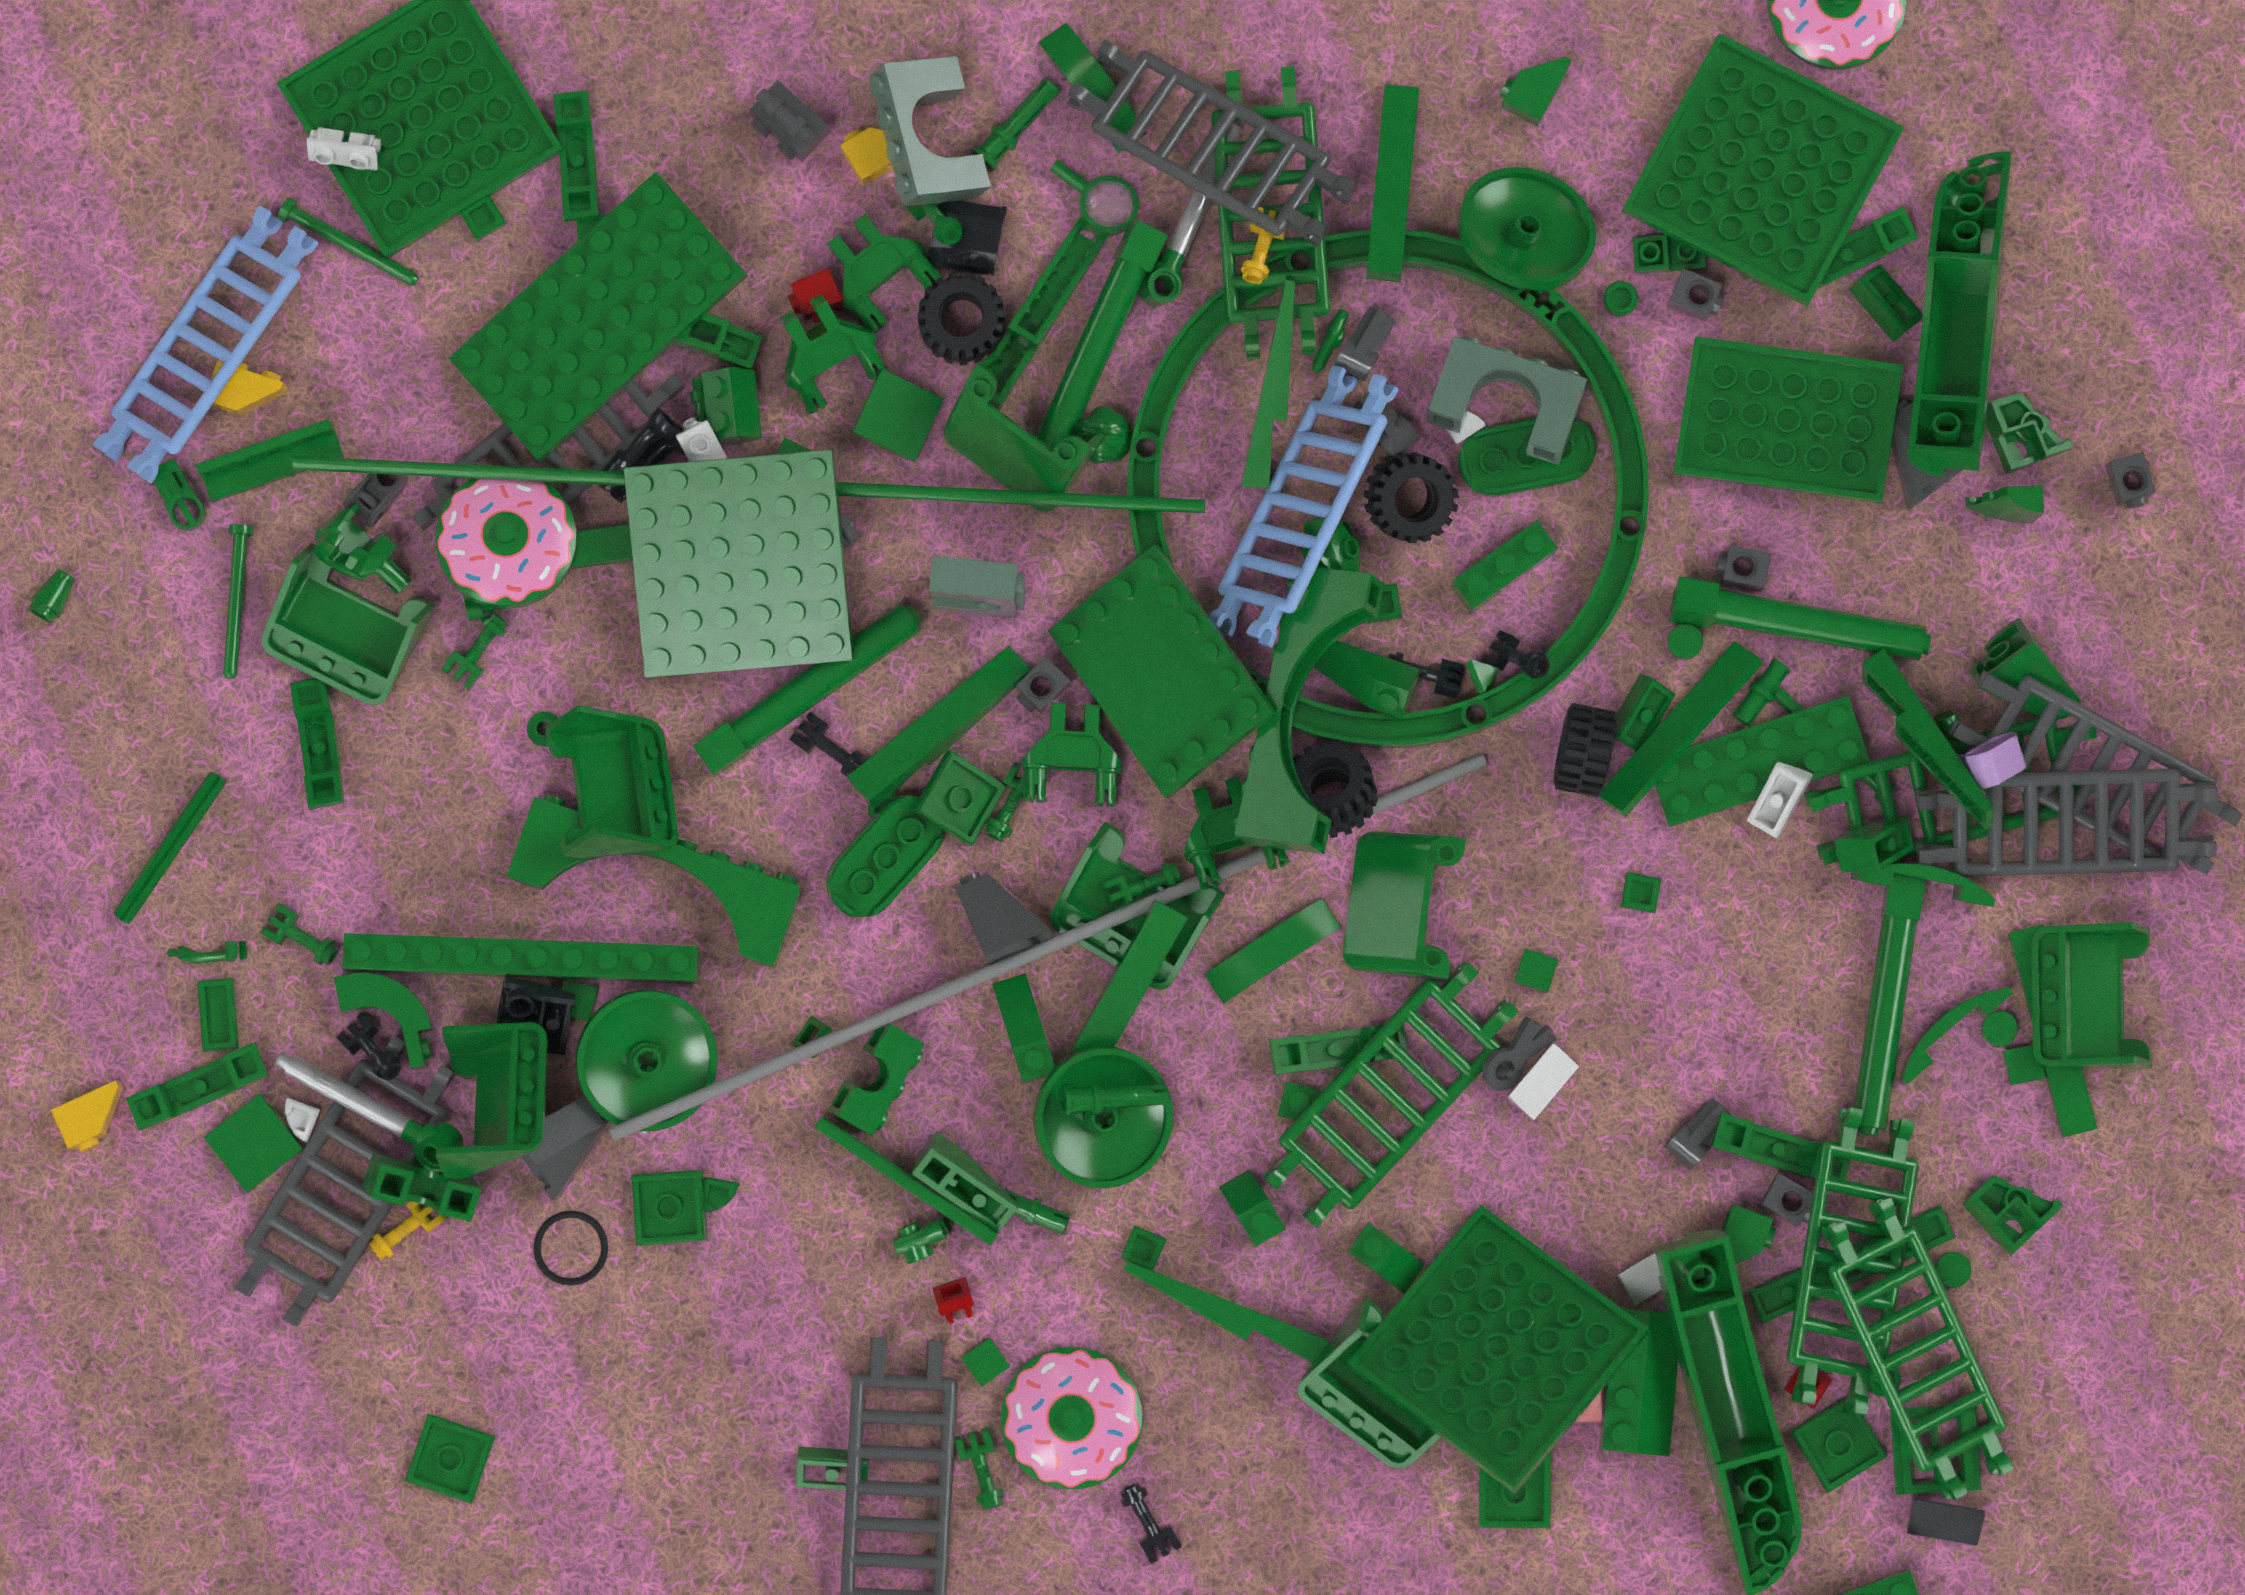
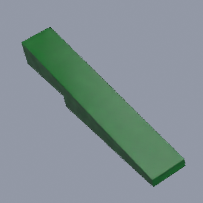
M1385 84L1366 279L1401 282L1419 87Z
M1079 217L1009 324L1006 334L993 352L999 357L991 369L997 380V390L989 403L998 410H1001L1109 237L1091 231L1083 223L1081 217ZM1089 231L1093 233L1096 238V242L1082 235L1080 232Z
M1286 275L1243 469L1241 487L1269 488L1273 419L1287 420L1295 276Z
M1010 646L1006 647L849 774L847 779L874 809L877 808L925 763L930 766L1012 692L1016 685L1032 669Z
M1883 648L1862 663V682L1895 715V736L1985 830L1993 826V806L1886 650Z
M1155 899L1153 900L1124 956L1116 964L1067 1057L1090 1047H1115L1188 919L1187 916Z
M1129 1261L1123 1269L1244 1341L1248 1339L1252 1330H1255L1313 1364L1329 1341Z

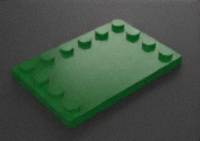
M1695 336L1673 473L1679 476L1882 504L1904 365Z
M1157 545L1149 548L1048 630L1051 637L1164 798H1170L1277 713Z

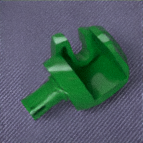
M358 504L333 514L319 526L315 533L314 554L338 573L360 581L375 573L387 584L394 594L401 592L411 581V578L390 559L397 544L384 533H380L371 539L351 519L360 507Z

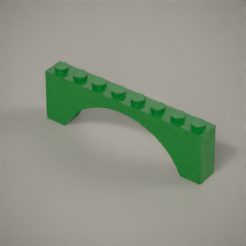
M1316 568L1297 609L1289 614L1284 612L1279 621L1281 629L1278 642L1272 650V669L1270 677L1267 678L1264 686L1265 697L1277 713L1258 727L1255 744L1252 745L1249 752L1250 766L1248 775L1242 784L1240 811L1234 819V836L1248 845L1317 854L1325 853L1332 820L1312 803L1299 781L1292 756V721L1303 684L1319 658L1348 631L1364 622L1377 618L1384 583L1371 573ZM1288 580L1287 593H1289L1295 580Z
M545 794L543 799L534 797L507 873L509 879L544 890L554 879L569 869L589 860L605 857L573 858L562 856V835L571 828L581 829L578 807L577 810L564 807L565 800ZM679 838L677 843L669 849L617 854L640 855L660 859L674 864L698 878L717 896L726 909L736 932L741 957L776 968L802 892V887L796 885L797 878L777 872L776 878L763 874L764 867L748 861H744L743 866L729 862L731 856L715 850H711L709 855L696 851L698 845Z

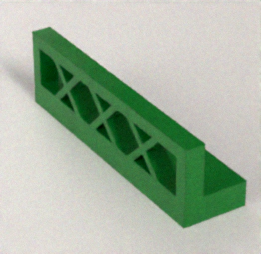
M327 419L196 464L198 474L204 480L210 501L214 503L307 471L293 470V456L345 457L334 425Z

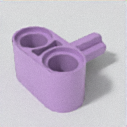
M2014 732L1995 736L1966 754L1958 755L1980 789L1998 785L2026 768L2018 737Z

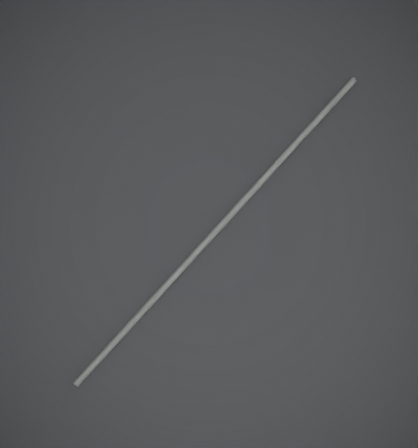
M1478 754L1378 797L1376 806L1372 807L1374 812L1372 815L1486 767L1487 762L1483 754ZM1262 848L1216 868L1221 880L1263 863L1266 859ZM1194 876L608 1128L612 1139L617 1141L1146 913L1154 899L1167 904L1201 889L1198 877ZM1207 876V877H1208V880H1209V883H1208V884H1209V885H1212L1211 880H1210V877Z

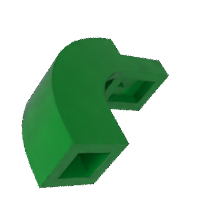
M352 973L334 977L340 1011L346 1014L373 1008L389 1012L396 1018L402 1028L410 1068L418 1070L428 1067L426 1059L432 1058L431 1046L428 1037L422 1039L421 1033L435 1029L424 1004L411 990L391 978L374 973Z

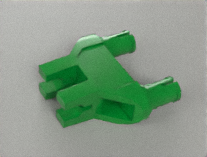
M864 214L854 224L857 231L869 244L867 248L855 256L839 235L827 244L829 250L844 267L843 308L850 313L854 312L863 324L876 334L879 332V327L872 318L876 320L881 328H884L889 320L885 318L870 299L874 291L902 269H909L924 287V290L929 286L933 287V283L926 275L934 283L935 280L940 277L943 278V276L937 272L924 256L926 248L922 243L910 239L882 235Z
M822 294L809 300L821 324L805 333L792 311L779 317L792 340L785 367L784 381L787 387L797 391L808 414L818 412L812 401L813 398L820 409H823L828 404L814 381L815 376L851 355L857 356L869 380L875 379L877 376L873 364H875L878 371L879 369L888 370L887 365L884 364L874 345L876 343L875 333L866 327L835 317Z
M1052 702L1049 713V732L1021 759V767L1026 771L1024 801L1033 803L1036 788V803L1047 802V772L1051 770L1093 772L1096 775L1094 805L1103 807L1106 792V807L1117 806V776L1123 772V764L1099 733L1100 705H1085L1083 732L1065 731L1066 703Z
M1239 777L1225 780L1226 791L1231 805L1215 810L1213 809L1206 786L1192 790L1199 817L1187 839L1184 856L1186 861L1194 865L1199 886L1202 890L1210 889L1207 876L1210 877L1213 888L1222 883L1213 859L1214 856L1249 846L1234 836V819L1240 811L1242 802V785ZM1261 846L1268 869H1277L1275 856H1277L1281 868L1289 863L1285 849Z

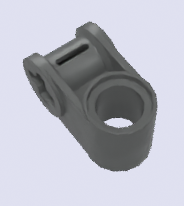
M369 473L350 492L343 506L348 508L358 504L360 507L356 512L366 520V525L372 528L388 511L391 503L405 488L407 483L406 475H398L395 484L385 487L381 482L383 474ZM362 500L368 503L372 507V509L367 508L362 503Z

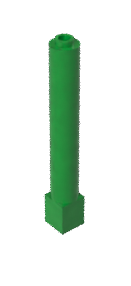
M1139 220L1130 221L1113 257L1115 262L1035 437L1052 450L1063 438L1074 436V426L1082 419L1146 275L1152 272L1167 239V234Z
M1680 576L1674 588L1669 618L1670 622L1708 629L1711 628L1712 624L1873 653H1877L1884 648L1889 656L1917 661L1920 660L1922 654L1928 655L1931 644V634H1926L1925 626L1721 590L1719 583Z
M901 603L852 636L854 660L812 664L733 721L724 723L694 744V749L713 776L717 777L747 756L749 751L921 632L917 626L922 622L921 618L911 605L905 608Z
M1894 874L1892 887L1885 886L1881 911L1882 922L1854 1108L1863 1110L1861 1123L1857 1129L1859 1134L1878 1136L1879 1130H1886L1915 934L1917 922L1920 921L1926 879Z

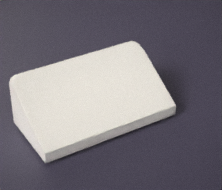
M1777 762L1746 821L1771 836L1778 838L1788 824L1813 774Z
M1553 1043L1507 1098L1530 1118L1535 1120L1579 1066Z
M1655 1253L1617 1274L1634 1305L1662 1290L1658 1277L1661 1275Z

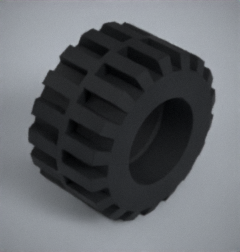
M956 272L949 274V278L943 280L940 277L935 280L936 284L933 287L929 286L925 290V296L919 302L918 325L920 335H922L926 347H929L932 350V354L937 358L942 357L945 359V362L950 364L955 361L959 362L960 365H967L968 361L974 360V363L982 361L981 357L985 355L989 357L994 352L993 348L1002 340V334L1005 332V310L1001 296H998L996 288L992 284L988 285L983 277L978 275L977 278H974L968 272H964L963 276H957ZM960 300L974 303L982 313V324L979 329L973 334L964 337L949 334L941 324L943 310L952 302Z
M1399 452L1397 457L1390 455L1384 458L1385 464L1381 465L1378 463L1373 468L1376 471L1374 477L1368 476L1366 483L1370 484L1369 490H1364L1363 495L1364 498L1368 499V504L1364 506L1366 512L1372 515L1370 518L1372 523L1378 526L1379 530L1383 533L1408 543H1417V540L1427 542L1431 540V535H1441L1444 532L1441 527L1444 524L1450 526L1453 519L1449 518L1451 511L1457 512L1458 505L1453 503L1454 498H1459L1458 490L1452 486L1456 482L1453 476L1447 474L1448 469L1436 460L1412 452V454ZM1415 477L1420 478L1426 486V502L1417 514L1410 517H1402L1395 506L1396 492L1406 480Z
M1576 703L1571 704L1564 719L1553 778L1555 789L1593 797L1600 795L1606 782L1617 725L1615 711Z
M1333 740L1331 745H1325L1324 741L1317 742L1318 747L1312 749L1308 746L1303 749L1304 755L1300 756L1297 754L1293 758L1294 766L1307 796L1324 815L1332 820L1329 831L1330 838L1338 837L1340 832H1344L1346 836L1352 833L1351 828L1356 826L1360 829L1365 825L1364 817L1370 819L1374 813L1372 807L1377 804V789L1368 760H1365L1364 754L1359 749L1354 751L1353 745L1346 743L1342 747L1339 741ZM1339 781L1348 784L1342 792L1331 797H1321L1314 794L1319 787L1328 782Z

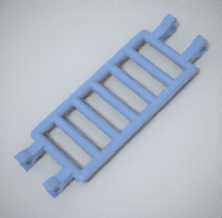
M259 206L255 211L252 220L253 224L245 236L235 235L227 243L112 408L111 415L116 421L109 431L100 435L93 444L94 447L105 453L106 456L118 462L124 451V443L132 431L148 439L150 443L143 453L135 456L127 467L150 484L156 478L159 469L158 465L166 453L177 454L180 452L297 284L301 273L296 267L303 256L310 254L319 244L316 240L307 236L304 230L294 226L288 235V244L279 257L262 249L261 246L268 236L276 233L283 225L280 219L274 217L269 210L262 206ZM239 251L283 276V279L272 294L228 269ZM219 280L263 305V308L252 323L208 297ZM199 308L244 334L233 351L228 350L188 326ZM179 337L224 363L212 380L168 354ZM160 365L203 391V394L192 409L148 383ZM139 394L184 420L172 438L128 411Z
M1333 365L1328 376L1329 385L1322 399H1313L1309 402L1269 483V488L1266 489L1219 584L1218 592L1224 598L1219 608L1212 611L1209 618L1219 628V632L1222 635L1233 636L1237 626L1236 617L1243 602L1251 603L1264 608L1259 619L1251 623L1246 633L1251 637L1259 638L1258 643L1262 646L1272 648L1277 637L1276 627L1283 613H1293L1297 609L1387 425V417L1381 413L1386 403L1394 399L1399 389L1396 386L1385 384L1387 379L1384 376L1373 374L1368 388L1369 395L1362 409L1341 405L1346 393L1354 389L1358 379L1345 375L1347 370L1344 367ZM1319 414L1370 426L1362 444L1310 432ZM1304 445L1355 456L1347 474L1296 462ZM1289 475L1340 487L1332 505L1280 493ZM1273 506L1325 518L1317 536L1266 524ZM1259 536L1310 549L1302 567L1259 557L1250 553ZM1243 567L1295 580L1286 598L1235 585Z

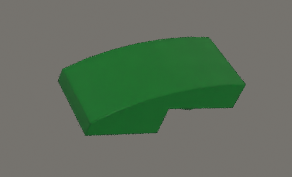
M1666 234L1633 238L1635 273L1682 271L1683 268L1689 271L1708 270L1707 255Z

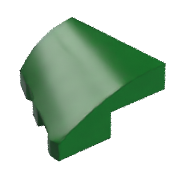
M2021 392L1988 403L1986 425L2006 474L2067 452L2073 448L2072 442L2068 438L2063 441L2049 427L2051 422L2043 414L2037 413L2033 409L2031 402ZM2014 442L2024 444L2027 451L2025 458H2023Z
M2042 485L2004 487L1996 491L1982 493V497L1965 498L1966 507L1998 520L2034 523L2044 514Z
M1994 1175L1962 1204L2010 1256L2064 1206L2058 1200L2054 1199L2051 1202L2032 1194V1190L2025 1187H2013L2007 1180ZM2009 1220L2017 1221L2022 1228V1233H2019L2005 1222Z

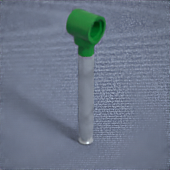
M1232 123L1226 132L1227 142L1239 141L1237 136L1239 132L1243 133V129L1237 124ZM1213 151L1200 177L1216 185ZM1228 156V164L1232 156ZM1193 190L1161 261H1156L1152 272L1146 275L1139 291L1141 299L1149 306L1159 307L1175 300L1181 292V278L1183 274L1179 270L1212 201ZM1156 279L1163 281L1166 286L1164 296L1159 295L1154 289Z
M286 1050L282 1051L276 1059L275 1069L281 1067L285 1070L284 1073L414 1145L413 1151L416 1154L417 1160L424 1168L430 1171H442L436 1158V1148L463 1147L464 1141L461 1133L448 1123H437L435 1126L428 1123L424 1127L296 1055L293 1057L288 1056Z

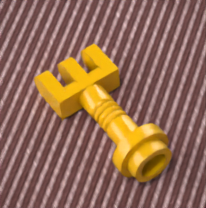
M1258 207L1257 210L1263 213L1264 208ZM1270 210L1268 216L1276 219L1277 212ZM1251 222L1250 231L1258 233L1259 236L1251 260L1244 261L1241 267L1242 278L1252 284H1261L1264 279H1267L1270 270L1264 263L1272 238L1284 240L1288 227H1286L1281 235L1275 236Z
M410 1201L406 1207L412 1215L385 1236L381 1237L378 1233L372 1236L373 1240L368 1245L380 1260L385 1257L389 1259L394 1255L391 1248L399 1243L402 1238L404 1239L405 1236H408L419 1226H422L427 1234H429L444 1222L447 1217L437 1215L431 1221L428 1216L435 1211L428 1206L422 1209L419 1206L420 1203Z

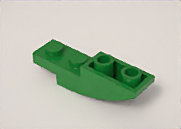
M706 313L678 338L672 346L682 350L688 348L736 367L751 370L763 337L732 326L730 321Z

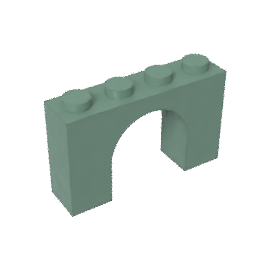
M957 56L883 63L869 75L870 91L876 100L879 112L878 122L884 131L887 142V157L892 162L896 177L895 188L901 196L903 207L976 199L991 187L983 154L960 157L938 156L927 150L920 143L913 129L912 112L915 105L950 101L965 89Z
M1454 336L1428 409L1426 423L1460 433L1470 402L1480 388L1496 381L1514 382L1523 386L1531 393L1538 407V416L1528 442L1526 455L1560 465L1585 393L1587 379L1571 369L1558 370L1549 367L1546 362L1537 358L1527 360L1515 356L1514 352L1506 348L1498 347L1493 349L1482 345L1475 338H1459Z
M932 556L929 594L933 596L932 608L933 610L1016 618L1017 609L1024 610L1026 589L1024 574H1019L1018 564Z

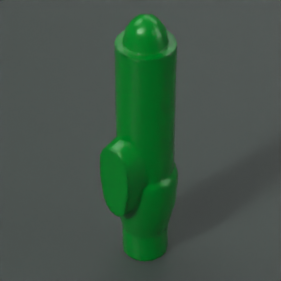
M1342 309L1338 310L1336 316L1330 322L1324 339L1312 362L1314 373H1319L1322 369H1325L1334 348L1338 349L1346 333L1344 330L1345 322L1349 315L1348 312Z

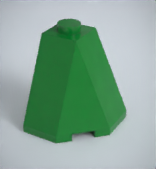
M2017 618L1989 640L1985 646L1988 652L1986 658L1982 663L1980 661L1975 662L1970 670L1976 683L1984 670L2014 688L2018 687L2024 677L2030 676L2079 704L2081 703L2074 689L2020 618ZM1977 683V685L1980 687V689H1982V690H1984V691H1986V692H1988V693H1990V694H1992V695H1995V696L1999 697L1998 695L1993 694V693H1991L1990 691H1988V690L1982 688V687L1980 686V684ZM2030 693L2022 709L2040 717L2048 702ZM2060 710L2055 720L2067 718L2070 714Z

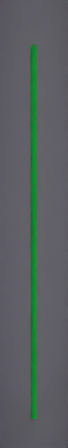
M293 456V470L625 486L624 472ZM837 482L838 496L1204 514L1206 503L1205 499Z

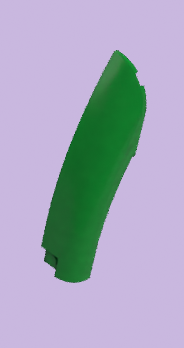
M2011 152L1988 153L1968 160L1969 167L1964 168L1959 174L1951 171L1941 183L1935 198L1928 250L1917 376L1907 449L1908 458L1912 465L1918 470L1933 476L1944 477L1945 469L1979 471L1998 313ZM1988 159H1994L1998 161V163L1991 164L1984 167H1977L1979 165H1982ZM2001 173L1999 193L1995 199L1986 202L1984 207L1982 198L1987 191V176ZM1968 175L1979 176L1982 181L1976 185H1969Z
M1720 1230L1694 1231L1686 1233L1684 1239L1654 1247L1661 1275L1658 1277L1689 1403L1745 1594L1754 1595L1774 1584L1785 1573V1567L1793 1554L1796 1555L1799 1548L1802 1520L1786 1449L1782 1442L1754 1344L1729 1235Z

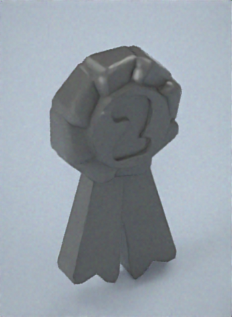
M1525 1016L1510 1048L1493 1050L1489 1058L1483 1062V1080L1496 1091L1512 1088L1522 1076L1523 1063L1555 1042L1556 1038L1551 1035V1028L1547 1025L1542 1027L1538 1022L1532 1021Z

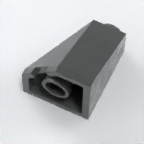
M1904 399L1897 407L1892 450L1905 504L1911 510L1962 470L1945 469L1944 477L1924 473L1912 465L1908 458L1907 449L1913 401L1909 404Z
M975 872L959 880L961 885L955 888L988 965L1053 938L1050 929L988 874L980 876L979 872Z
M584 1095L544 1118V1139L541 1146L537 1150L522 1156L534 1176L540 1182H543L545 1185L543 1188L551 1200L554 1201L562 1196L607 1127L603 1119L604 1117L590 1105Z

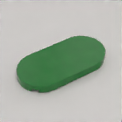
M1537 418L1485 427L1469 436L1463 443L1458 455V469L1463 481L1473 491L1489 497L1566 484L1578 480L1590 469L1596 455L1595 437L1585 423L1575 418L1560 465H1556L1526 455L1528 442Z
M901 795L889 800L831 864L826 879L827 892L832 903L843 913L851 917L860 918L878 915L884 911L940 848L943 840V830L912 810L920 796Z

